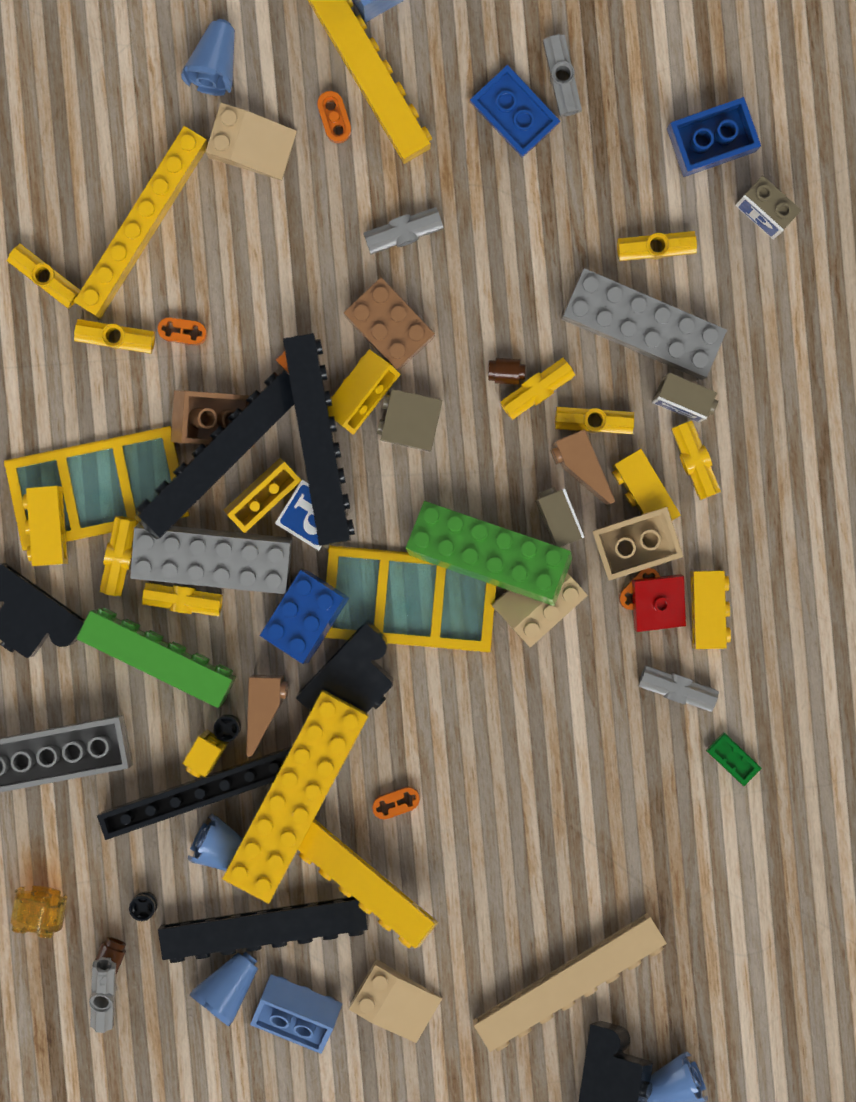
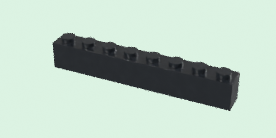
M314 333L283 338L319 546L351 541L350 535H355L353 520H347L346 509H350L348 493L343 494L341 484L346 483L344 469L338 468L337 458L341 457L339 442L333 441L332 432H336L337 429L334 416L329 417L328 406H332L330 390H324L323 381L328 380L326 366L320 365L319 355L323 354L321 339H316Z
M285 370L279 374L273 372L264 381L267 386L261 392L256 389L246 399L249 404L243 410L238 407L228 417L231 422L225 428L220 425L210 435L213 440L206 447L203 443L197 447L191 454L194 458L188 464L185 462L181 463L173 471L176 476L169 483L164 480L154 490L157 495L151 501L146 498L136 508L139 513L134 518L156 540L160 539L294 405L290 377Z
M292 746L102 811L97 815L104 838L108 840L273 783Z
M352 896L350 898L346 897L164 924L159 927L158 934L162 960H170V963L184 961L185 957L195 956V959H204L210 957V953L221 952V955H231L236 953V949L246 948L247 952L262 949L263 945L272 944V948L286 946L287 942L290 941L306 944L312 942L313 938L323 937V940H332L338 938V934L348 933L349 936H359L364 934V930H368L367 913L358 906L359 901Z

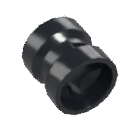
M223 715L214 724V735L220 741H232L241 732V722L234 715Z
M146 891L137 894L129 905V912L132 918L141 922L150 919L157 910V898L154 894Z

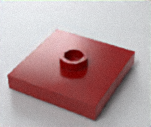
M682 574L632 580L634 630L636 632L686 626L685 585Z

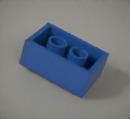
M744 97L670 122L667 127V132L683 177L755 153L761 147Z
M300 570L260 636L300 663H309L350 597L310 571Z

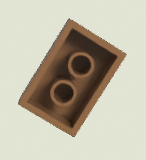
M382 277L344 312L347 320L397 371L404 367L435 337L434 332Z

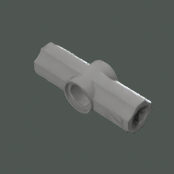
M557 34L543 39L550 71V82L554 89L560 117L575 115L581 112L582 108L574 78L575 70L571 64L565 34ZM561 70L566 71L569 78L568 80L561 81L557 79L555 73Z
M434 207L412 216L408 214L389 221V224L374 228L363 234L372 255L394 246L402 247L416 242L419 237L440 231L444 227L439 212Z
M646 665L641 673L638 684L643 689L664 695V698L684 705L687 703L710 712L713 711L719 691L694 683V680L674 673L669 674Z
M102 957L94 961L92 965V989L89 1001L91 1007L90 1027L99 1033L112 1030L114 1025V1004L117 985L115 983L116 963L111 958Z

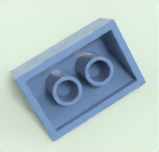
M271 974L250 1025L322 1054L334 1029L343 1003L336 1001L330 996L316 993L308 987L296 985L283 977Z

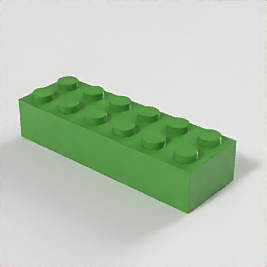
M426 501L423 502L405 548L412 557L552 606L556 604L573 559L571 551Z
M103 607V609L99 608L89 612L76 638L77 640L216 708L224 704L236 679V676L232 675V669L222 664L217 666L208 663L210 660L208 657L199 653L191 655L185 652L187 649L185 646L174 641L168 644L162 641L164 636L152 630L144 632L139 629L140 624L130 619L121 621L116 618L117 613Z

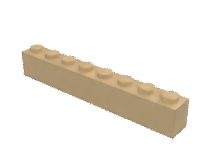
M646 913L473 1020V1025L489 1052L495 1049L500 1051L510 1044L509 1040L516 1036L521 1038L527 1035L535 1024L539 1022L544 1024L554 1017L553 1013L560 1009L565 1011L571 1008L579 997L583 995L588 997L598 990L597 986L604 982L608 984L615 981L620 976L619 973L627 968L628 970L636 968L642 963L641 959L648 955L652 957L659 954L667 943L650 915Z

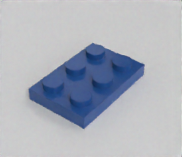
M508 64L470 99V103L522 158L560 123V120Z

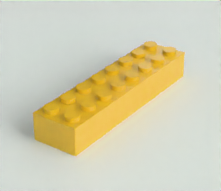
M322 690L222 878L224 881L268 904L270 903L369 716L368 713Z

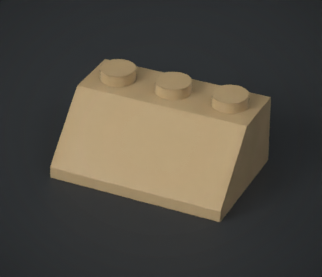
M567 573L555 606L509 590L499 597L492 606L531 648L588 595Z

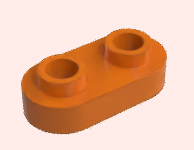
M326 91L320 95L317 102L322 123L330 141L343 143L351 135L348 115L342 97L334 91ZM333 102L336 106L333 110H328L326 108L327 103ZM342 127L343 132L337 135L334 133V129Z

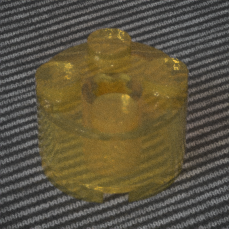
M25 886L17 888L15 890L10 921L13 925L12 930L16 933L33 932L37 933L41 938H52L53 933L63 928L67 903L66 894L61 897V891L45 886H32L30 891H24Z

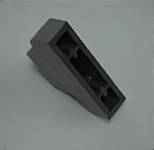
M0 564V602H4L0 609V640L2 641L0 645L12 653L15 650L22 656L29 658L36 655L48 636L51 642L58 647L74 644L77 641L76 638L85 619L8 564Z
M367 619L297 693L296 699L311 712L322 690H325L366 713L372 707L375 709L379 708L386 700L384 695L393 686V677L374 661L382 658L386 653L387 639L384 634Z
M604 1021L590 1024L578 1102H647L653 1088L652 1083H650L653 1063L650 1060L631 1056L623 1052L630 1045V1035L624 1027Z

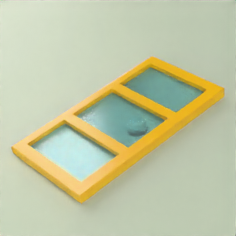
M171 426L4 460L22 550L26 551L27 546H30V535L27 536L25 532L28 510H25L23 506V495L26 494V488L63 487L67 542L112 533L115 516L135 519L134 517L139 513L136 508L146 498L151 501L157 495L154 490L164 480L169 483L176 476L173 471L179 466L175 442H171ZM189 510L181 518L189 517Z
M329 545L327 550L329 554L326 582L350 598L325 638L348 640L368 619L384 634L389 644L491 652L494 618L492 604L495 602V585L412 557L408 552Z

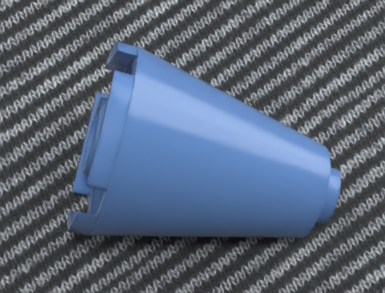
M218 19L209 24L182 70L181 78L188 86L191 83L197 85V91L201 93L223 96L226 91L228 93L231 92L233 86L235 30L228 21Z
M211 814L208 818L212 821L208 825L203 823L190 849L194 851L193 856L188 855V861L226 871L243 838L218 816Z
M247 952L243 955L237 953L195 987L189 995L229 1027L233 1023L258 970L255 966L257 960Z
M686 1051L651 1075L650 1083H652L653 1088L647 1102H707L708 1096L703 1097L702 1091L706 1090L705 1083L696 1062L690 1063L687 1057L691 1056L689 1052Z

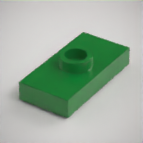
M724 732L706 749L742 786H745L762 769Z

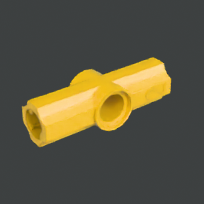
M695 231L668 234L654 233L648 236L617 239L619 262L640 259L657 260L662 257L697 253ZM654 240L660 241L663 245V251L654 252L650 247V242Z
M21 243L14 247L6 261L62 305L70 309L75 304L74 300L81 290ZM44 270H49V280L44 283L40 282V273Z
M77 319L74 341L152 354L155 344V332L119 326L117 324ZM114 330H119L121 333L120 340L116 343H110L109 334Z
M561 358L542 373H536L521 384L522 387L505 397L500 404L511 420H514L533 405L537 406L554 394V391L570 381L575 376V373L568 362Z
M556 407L555 429L573 431L585 429V431L591 433L633 434L634 412L601 410L598 408ZM590 414L600 416L601 425L594 428L589 425L588 416Z
M691 420L671 428L681 453L679 457L686 474L690 475L699 500L721 492L711 468L712 461L706 447L701 444L693 421Z
M115 516L111 539L107 543L103 561L105 567L99 592L110 596H122L126 573L130 568L132 560L134 527L137 525V520L125 516Z
M145 583L142 596V605L168 608L169 611L192 614L194 612L210 616H220L223 602V594L197 591L196 588L173 585L171 587L155 583Z

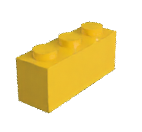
M369 349L331 397L332 406H328L329 417L334 416L336 423L354 435L401 374L390 363Z
M642 449L612 465L614 471L611 473L618 485L623 484L628 491L625 494L626 499L632 507L636 506L641 515L668 507L672 520L681 516Z
M279 458L224 509V512L245 534L302 480Z
M63 487L26 488V494L23 495V506L25 510H28V520L25 521L26 535H30V546H27L28 561H32V566L68 564Z
M690 571L692 648L727 649V643L731 642L730 627H726V617H730V603L725 600V591H729V576H725V571Z
M205 730L198 736L182 764L187 766L186 771L193 776L199 778L202 775L206 777L215 767L229 742L220 741L214 733Z

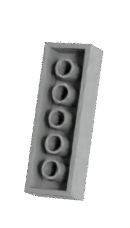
M585 268L581 272L561 319L701 380L707 378L727 332L726 329Z
M138 523L134 527L130 579L286 594L289 586L293 538L172 526L160 539L156 540Z
M124 715L0 738V792L128 769L133 765Z

